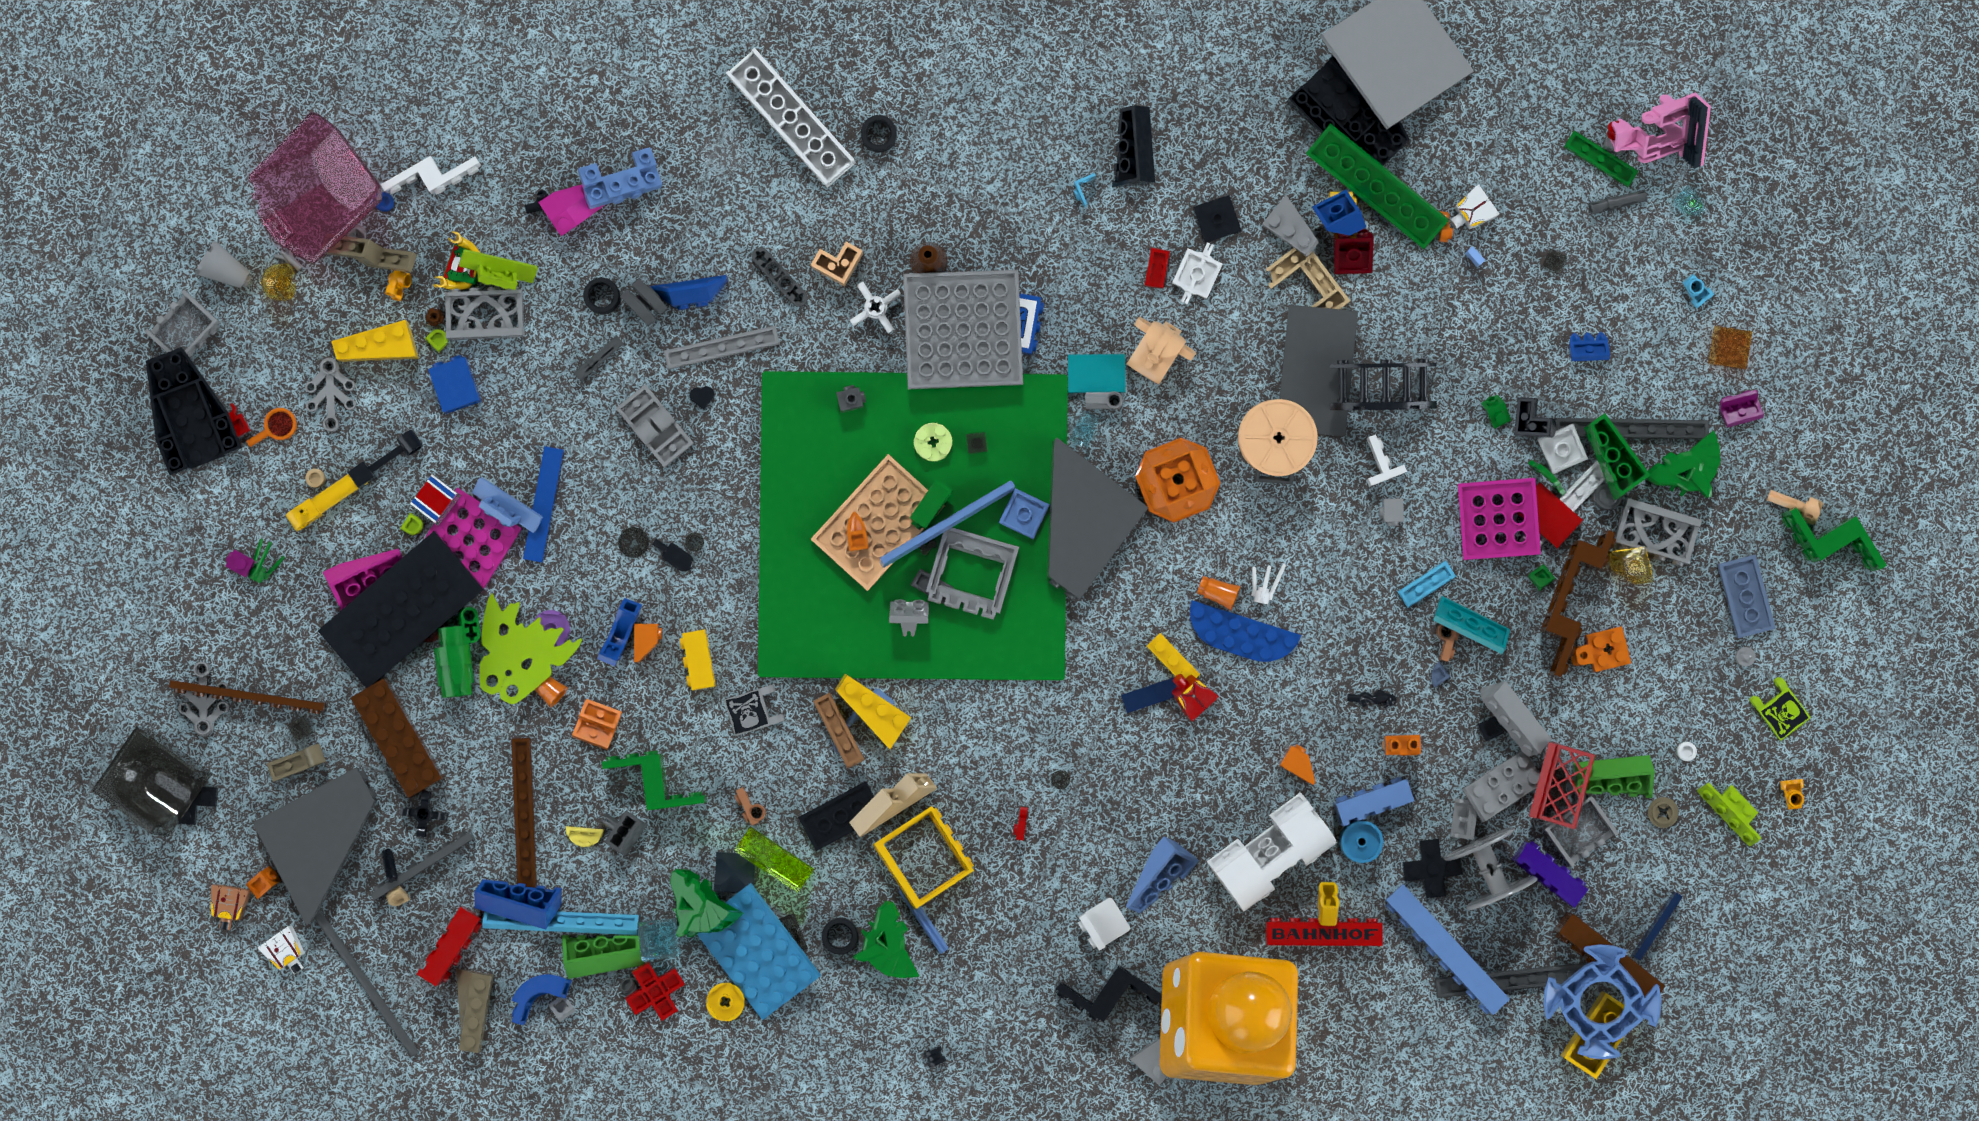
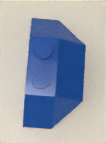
M727 275L650 287L673 308L687 310L691 305L701 308L708 306V303H712L728 282Z

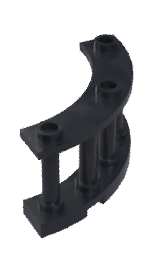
M1392 359L1380 360V363L1349 364V360H1337V364H1330V368H1339V399L1335 403H1330V410H1364V406L1365 410L1437 409V401H1429V397H1427V367L1437 366V363H1429V359H1417V363H1392ZM1382 367V398H1380V402H1370V398H1368V368ZM1390 367H1403V398H1401V402H1392V398H1390ZM1411 367H1419L1420 397H1418V401H1413V398H1411ZM1347 368H1360V398L1358 402H1349V399H1347Z

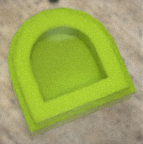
M440 329L433 330L425 338L438 352L448 343L446 332Z
M409 513L400 529L410 535H418L423 530V522L419 517Z

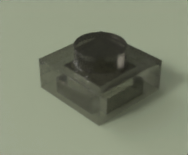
M1550 248L1541 267L1559 275L1567 256Z
M985 432L966 434L968 454L987 452Z
M302 716L287 725L296 742L314 733L306 716Z

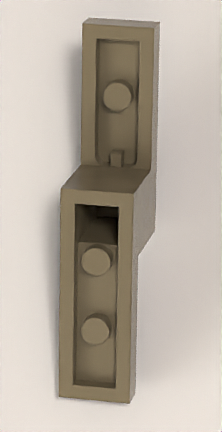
M326 234L321 252L324 254L354 258L368 267L409 273L412 272L417 257L413 252L382 248L370 239Z

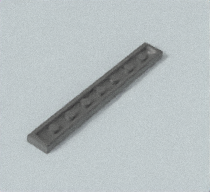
M1555 418L1556 431L1574 424L1579 438H1588L1584 427L1597 418ZM1610 419L1623 438L1702 440L1709 434V420Z
M1588 962L1490 972L1486 974L1502 991L1545 987L1548 977L1556 978V983L1562 984L1576 971L1588 964ZM1452 977L1434 978L1437 998L1467 995L1465 992L1467 988L1463 984L1459 986Z

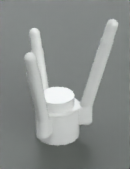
M1286 564L1282 565L1271 590L1267 589L1271 566L1267 567L1263 587H1258V590L1256 567L1252 568L1253 590L1251 596H1254V602L1268 604L1269 600H1272Z

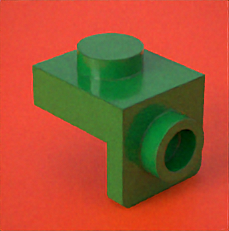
M1498 395L1490 396L1481 403L1494 429L1511 421L1505 402Z

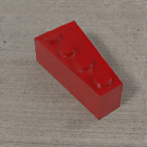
M461 906L447 926L446 934L443 933L437 941L436 950H433L426 958V966L424 969H419L416 975L434 986H438L443 982L446 983L452 975L449 971L453 965L457 966L462 959V956H460L462 950H467L472 943L470 939L474 932L477 934L480 930L482 917Z

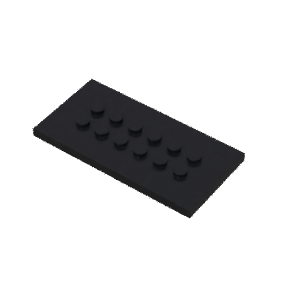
M433 531L322 626L318 632L361 683L368 688L379 681L485 589L439 534Z

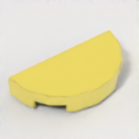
M566 826V834L575 845L581 847H589L598 843L604 833V829Z

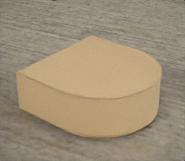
M400 885L390 890L386 895L388 904L391 906H399L410 900L408 893Z

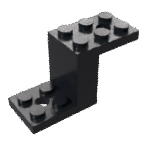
M1119 964L1115 965L1092 1001H1089L1060 980L1055 985L1058 996L1064 1000H1067V998L1071 999L1074 1007L1080 1011H1083V1009L1087 1010L1089 1017L1096 1022H1099V1020L1104 1022L1129 984H1131V989L1138 994L1145 993L1147 1000L1157 1006L1158 1003H1162V994Z

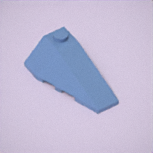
M1164 836L1152 850L1126 907L1137 913L1143 912L1158 899V894L1165 889L1169 891L1173 887L1171 885L1173 881L1178 877L1181 879L1185 878L1199 860L1177 842Z

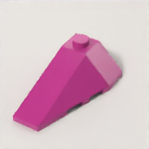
M582 185L555 191L538 202L561 236L603 207L599 206L589 209Z
M395 549L344 562L322 573L340 610H342L403 557L400 550Z

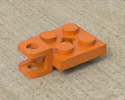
M1622 626L1584 635L1586 645L1576 647L1573 656L1570 657L1574 666L1591 664L1593 673L1631 664ZM1606 644H1608L1609 647H1612V651H1610L1611 654L1609 655L1608 652H1604Z

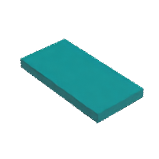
M1444 596L1440 597L1433 621L1503 654L1510 633L1509 628Z

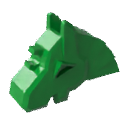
M1711 431L1689 451L1677 455L1670 452L1662 458L1664 465L1660 463L1655 464L1648 470L1650 476L1645 479L1654 486H1670L1669 491L1671 492L1674 491L1675 487H1678L1681 490L1679 494L1681 497L1686 492H1700L1705 498L1711 497L1712 487L1710 482L1715 477L1721 461L1720 446L1715 431ZM1688 470L1685 477L1679 475L1680 473H1683Z
M675 869L671 872L670 885L675 897L674 901H676V908H673V912H676L679 921V927L676 932L677 937H683L686 934L687 937H694L698 932H721L734 924L743 914L742 911L719 900L717 894L711 890V881L704 878L700 882V875L689 869Z
M884 901L877 907L874 921L867 923L871 926V930L869 932H866L864 929L861 930L864 936L862 950L853 955V958L862 962L868 961L876 970L889 977H919L914 964L905 950L903 934L908 931V928L904 921H896L900 913L894 902ZM882 935L884 938V942L880 940Z

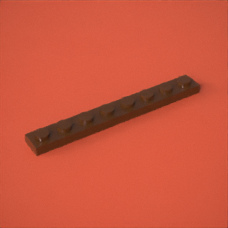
M174 680L169 682V688H174L173 692L185 694L187 690L193 691L195 696L204 697L205 693L213 694L212 698L224 700V696L232 697L231 701L243 703V699L251 700V704L262 705L263 702L270 703V707L282 708V705H287L289 710L295 711L307 708L309 709L308 713L320 714V710L325 711L327 704Z

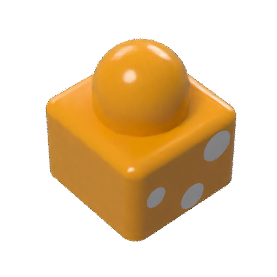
M1200 951L1167 963L1162 974L1159 1060L1162 1073L1170 1078L1247 1085H1261L1291 1076L1296 1069L1298 970L1294 963L1281 959Z

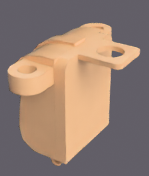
M1138 317L1134 325L1146 334L1127 362V365L1151 381L1160 384L1178 354L1188 360H1192L1196 352L1185 345V339L1180 336L1182 331L1167 321L1164 324L1157 321L1150 323L1146 319Z

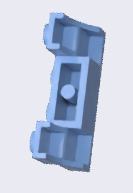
M651 148L632 152L636 167L601 177L597 163L578 168L589 209L609 203L619 204L626 198L631 197V199L642 196L643 193L661 188L662 182Z

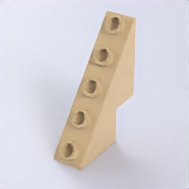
M907 773L893 789H881L849 823L859 837H862L936 790L937 787L927 773Z

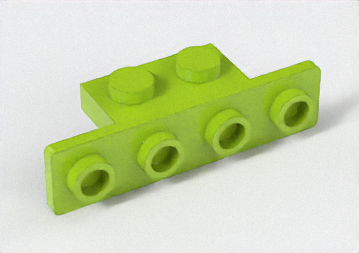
M466 249L463 250L459 261L460 267L477 271L478 282H482L485 285L499 286L503 289L516 290L517 280L533 283L538 270L536 265Z
M1709 782L1698 788L1697 792L1748 846H1752L1761 840V836L1749 825L1758 814V811L1733 785L1728 786L1722 794Z

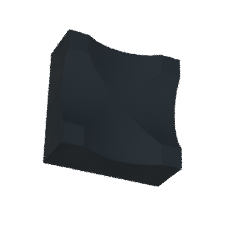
M716 852L714 891L740 892L750 883L754 886L756 854Z

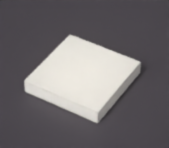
M1574 424L1557 430L1553 438L1541 437L1537 439L1552 474L1588 460Z

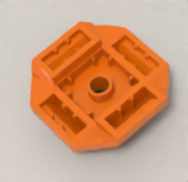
M1184 438L1173 440L1146 451L1135 475L1146 506L1149 507L1148 511L1172 523L1210 509L1221 484L1207 448ZM1176 474L1183 477V483L1180 485L1173 482V476Z

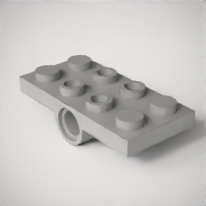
M646 384L616 407L617 411L664 468L694 444Z
M1520 751L1502 764L1484 773L1482 777L1462 790L1481 821L1485 822L1537 788L1540 774L1531 759Z

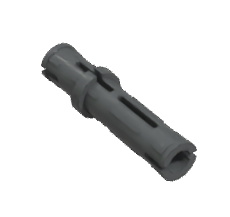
M1643 189L1617 197H1605L1603 200L1590 202L1589 210L1593 215L1603 211L1611 212L1613 209L1646 202L1648 200L1647 193Z
M615 335L612 340L590 359L587 358L586 362L573 374L582 382L592 371L598 370L597 367L624 343Z

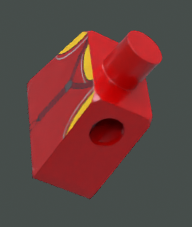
M1178 674L1173 679L1177 687L1172 691V694L1185 716L1192 722L1219 698L1215 692L1192 674L1187 678L1182 674Z

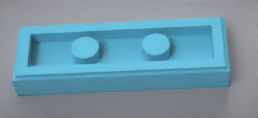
M1444 561L1399 590L1398 594L1407 608L1455 578L1456 575L1447 561Z

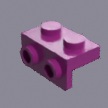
M1747 390L1739 395H1729L1720 400L1719 411L1726 428L1764 418L1763 410L1758 401L1757 390Z

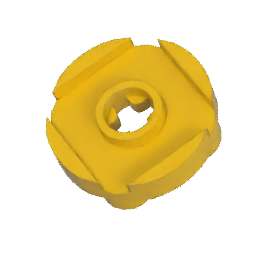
M730 982L715 985L707 996V1010L717 1020L732 1021L742 1013L745 1006V997L742 991ZM722 997L730 998L729 1007L721 1005Z

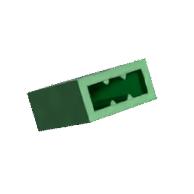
M936 479L910 516L911 524L919 530L921 528L926 530L953 493L952 489Z

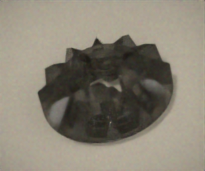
M629 527L622 531L618 538L620 551L630 558L642 556L649 546L647 534L637 527ZM636 534V541L641 545H634L631 550V544L625 540H632Z

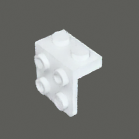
M1107 898L1078 916L1081 921L1077 923L1083 932L1087 931L1090 938H1088V941L1093 949L1097 947L1099 951L1105 948V945L1130 930V926L1112 898Z

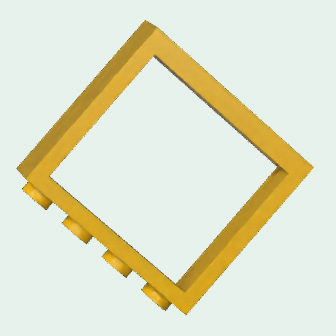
M932 806L873 844V847L914 910L974 871L972 860L968 856H964L962 845L958 840L955 841L953 839L951 828L948 824L944 825L940 819L942 818L941 813ZM929 815L964 870L919 899L884 844Z

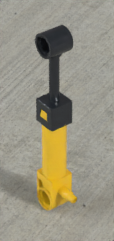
M413 429L397 438L398 447L370 466L365 462H361L348 471L347 475L312 499L308 498L290 510L285 516L296 532L302 530L321 517L322 513L357 489H362L377 479L373 472L402 452L410 456L421 449L423 444Z

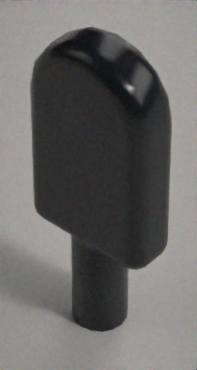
M657 538L652 545L663 552V560L682 572H687L693 567L694 560L689 553L674 543H670L667 546Z

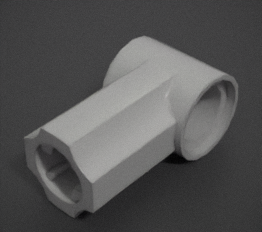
M1115 391L1086 393V409L1118 410L1123 405V398L1120 393ZM1112 396H1117L1120 402L1118 405L1112 406L1109 403V399Z

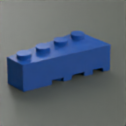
M482 879L474 891L475 909L546 930L562 904V888L555 887L554 890L545 889V886L537 885V888L526 887V884L521 883L508 885V882Z

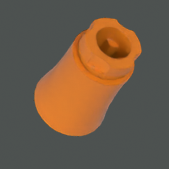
M1203 576L1197 594L1231 611L1241 586Z
M550 676L534 691L552 708L564 696L568 687Z

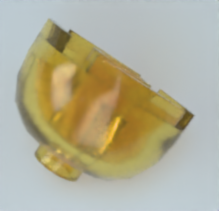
M288 263L273 264L265 269L260 284L264 293L274 301H287L292 299L296 293V282L292 284V277L296 274Z

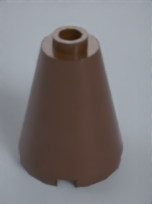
M924 242L917 245L910 255V266L914 273L945 272L948 264L945 250L934 242Z

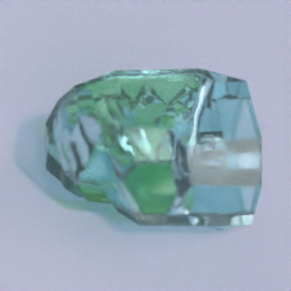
M1688 185L1673 200L1688 215H1701L1705 211V204L1701 197Z

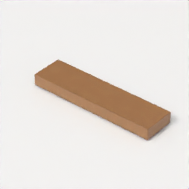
M831 693L814 700L813 703L846 767L849 769L864 761L865 759Z

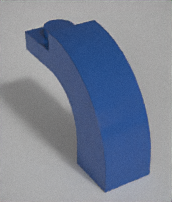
M627 598L623 599L608 638L598 654V660L615 666L618 660L621 659L634 630V624L638 620L642 604Z
M545 974L535 976L524 982L511 1000L518 1003L512 1012V1022L525 1025L533 1002L541 995L551 994L566 999L572 980L561 976Z

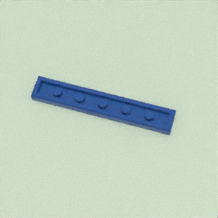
M544 446L532 509L540 514L543 519L536 532L532 533L528 530L523 556L525 560L543 563L564 453L563 449Z

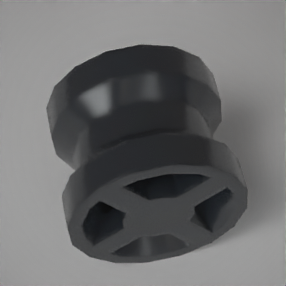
M941 1046L923 1053L924 1057L928 1059L929 1068L946 1061V1057L941 1053Z

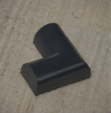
M1518 397L1514 429L1515 436L1549 438L1555 436V419L1536 417L1537 398Z

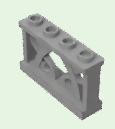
M489 287L488 291H480V288H469V291L461 292L460 289L445 292L446 339L466 340L525 337L523 291L518 289V287H516V290H499V287ZM500 296L499 299H498V302H497L496 300H494L493 298H491V297ZM472 297H477V298H476L474 301H472V302H471L470 299H469V298H472ZM507 297H513L516 300V307L506 312L505 309L509 308L511 303L505 304L504 300ZM457 299H463L465 302L463 306L458 305L464 311L463 314L457 313L453 309V303ZM483 302L490 304L499 312L498 315L489 321L487 329H483L482 323L476 317L471 316V313ZM518 313V328H514L510 315ZM452 314L460 317L457 330H453ZM503 318V320L499 321L501 322V327H495L494 322ZM468 319L476 322L475 328H469V324L472 322H467Z
M1627 498L1624 501L1614 537L1616 538V548L1628 551V548H1631L1638 555L1646 556V554L1654 555L1653 559L1664 562L1665 559L1672 561L1673 565L1683 567V565L1690 563L1702 520ZM1629 509H1633L1634 523L1625 524ZM1645 515H1649L1651 517V521L1649 523L1641 522L1646 521L1644 519ZM1660 517L1663 518L1664 530L1671 537L1658 544H1653L1647 537L1643 527L1652 526ZM1670 522L1675 523V528H1672L1676 531L1675 533L1668 527ZM1690 526L1692 527V530L1690 533L1689 540L1687 542L1681 536ZM1628 527H1635L1636 529L1629 533L1634 535L1633 541H1627L1623 536L1624 530ZM1640 540H1641L1642 543L1645 545V547H1644V546H1641V545H1637ZM1677 540L1681 541L1685 546V552L1680 556L1675 555L1672 551L1674 547L1680 550V546L1676 543ZM1666 548L1667 553H1664V552H1661V551H1657V550Z

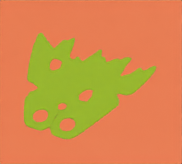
M491 593L485 608L481 644L490 654L484 656L480 662V687L491 695L499 693L500 698L509 704H516L551 676L550 664L555 666L563 665L578 649L582 639L580 638L573 643L569 639L562 645L554 647L558 637L564 630L562 627L557 629L550 628L544 631L543 625L540 624L541 617L537 618L526 628L522 623L516 625L515 620L520 602L510 603L504 611H501L494 595ZM502 623L509 627L508 633L503 636L499 634V628ZM531 658V666L528 670L523 669L521 663L525 659ZM511 670L512 674L511 676H506L505 672ZM490 675H495L498 678V683L494 687L487 685L486 680ZM510 685H515L518 688V693L514 697H510L507 694L506 690Z

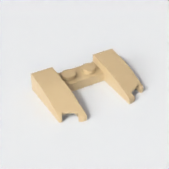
M1293 248L1266 268V272H1271L1272 283H1268L1270 289L1301 268L1323 297L1311 307L1341 309L1350 302L1349 298L1313 251L1306 257Z

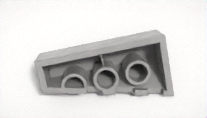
M1500 682L1480 689L1482 701L1498 719V722L1507 730L1510 737L1519 745L1522 752L1527 757L1540 754L1552 738L1507 682Z

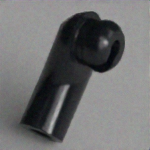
M545 190L537 192L538 196L534 203L525 205L527 214L543 210L538 202L548 196Z

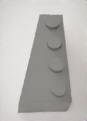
M1160 1037L1129 1057L1134 1064L1158 1085L1167 1077L1162 1073L1159 1065Z

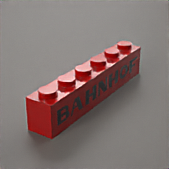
M1270 917V921H1265V945L1383 946V923L1378 922V918H1366V922H1358V918H1347V922L1339 921L1338 918L1335 926H1325L1319 923L1318 918H1308V921H1301V918L1293 917L1289 918V921H1281L1279 917Z

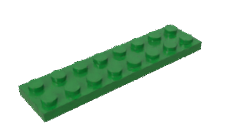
M1331 123L1306 152V155L1423 249L1426 248L1449 221L1445 215Z

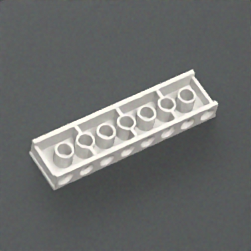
M755 48L730 71L726 72V76L826 188L832 185L855 164L854 158Z

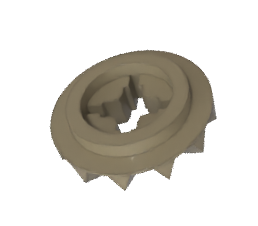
M1659 797L1653 800L1648 807L1647 816L1651 823L1657 827H1670L1678 819V807L1670 798ZM1657 807L1661 809L1669 807L1665 812L1667 814V817H1658L1660 811Z

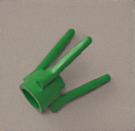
M263 539L259 540L253 558L256 562L248 574L249 578L258 583H262L263 579L268 580L271 573L285 559V556H282L265 572L267 568L262 566L272 542H268L259 563H257Z

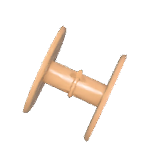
M1283 399L1267 400L1251 408L1241 421L1238 431V444L1244 459L1253 468L1272 476H1286L1301 470L1313 457L1318 440L1317 428L1311 415L1299 404ZM1277 432L1278 435L1281 436V439L1278 440V443L1277 440L1273 439V437L1277 435Z

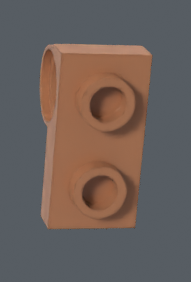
M1440 624L1436 628V635L1444 643L1439 660L1449 662V659H1453L1455 648H1452L1454 640H1458L1460 633L1450 629V635L1444 637L1441 634V629L1444 626Z
M744 787L736 790L737 795L734 796L738 805H742L745 810L742 814L746 823L750 822L751 825H754L763 820L766 816L765 807L761 804L752 805ZM759 807L762 810L760 818L753 817V808Z

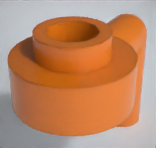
M1440 211L1443 215L1450 219V214L1448 212ZM1449 221L1440 230L1439 242L1447 243L1448 239H1452L1453 228H1450Z

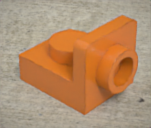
M268 866L254 876L246 886L259 899L273 886L278 884L281 879L277 872L271 866Z

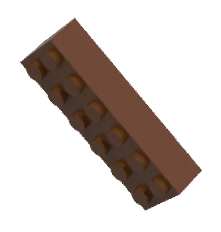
M383 678L350 698L408 798L414 797L445 778L388 679Z
M1566 912L1553 929L1557 933L1555 935L1556 938L1563 943H1570L1572 945L1570 948L1578 955L1587 956L1586 961L1588 963L1597 960L1584 951L1585 946L1598 944L1613 945L1581 919L1569 912ZM1627 955L1620 958L1619 962L1639 984L1644 996L1655 984L1659 985L1660 993L1666 987Z

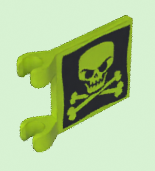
M1777 677L1773 682L1781 691L1765 705L1758 696H1752L1749 701L1781 741L1811 717L1789 689L1785 680Z

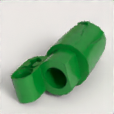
M473 607L464 608L458 613L459 626L438 629L440 647L434 648L437 686L441 687L442 698L472 695L471 683H474L470 644L477 642L480 638L478 612ZM465 611L471 612V621L464 619ZM473 624L472 627L465 628V625ZM469 629L470 633L474 634V637H472L471 640L470 637H466V633H469Z

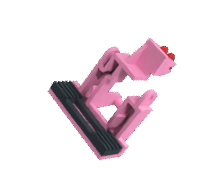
M1696 92L1674 100L1669 95H1661L1659 99L1661 105L1652 107L1651 111L1643 113L1641 119L1646 124L1655 123L1665 134L1657 137L1654 135L1649 136L1639 126L1633 128L1622 119L1612 121L1607 126V136L1610 138L1616 152L1620 150H1634L1638 153V161L1648 163L1679 151V156L1683 157L1688 164H1691V167L1693 166L1696 169L1704 165L1711 106ZM1683 120V128L1675 124V122Z

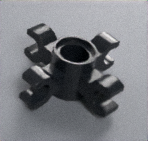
M422 791L421 805L416 809L400 808L399 815L411 816L418 821L416 837H426L427 822L432 819L444 821L448 819L447 812L433 811L429 806L432 791ZM423 808L428 811L426 819H422L419 815L420 810Z

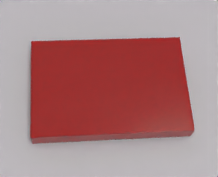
M1539 482L1536 485L1539 534L1557 549L1583 519ZM1516 512L1524 520V514Z

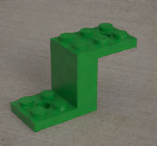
M1797 507L1781 513L1784 525L1787 528L1790 527L1794 533L1792 534L1794 541L1804 549L1802 553L1806 560L1811 562L1821 561L1853 542L1851 546L1856 553H1860L1863 558L1861 562L1867 570L1876 571L1887 566L1857 516L1845 519L1815 538Z
M658 751L644 752L645 756L640 757L639 753L626 754L625 759H620V755L606 757V761H602V769L641 764L647 810L708 802L707 795H702V791L689 793V797L683 798V794L671 795L670 799L668 798L663 754H658Z

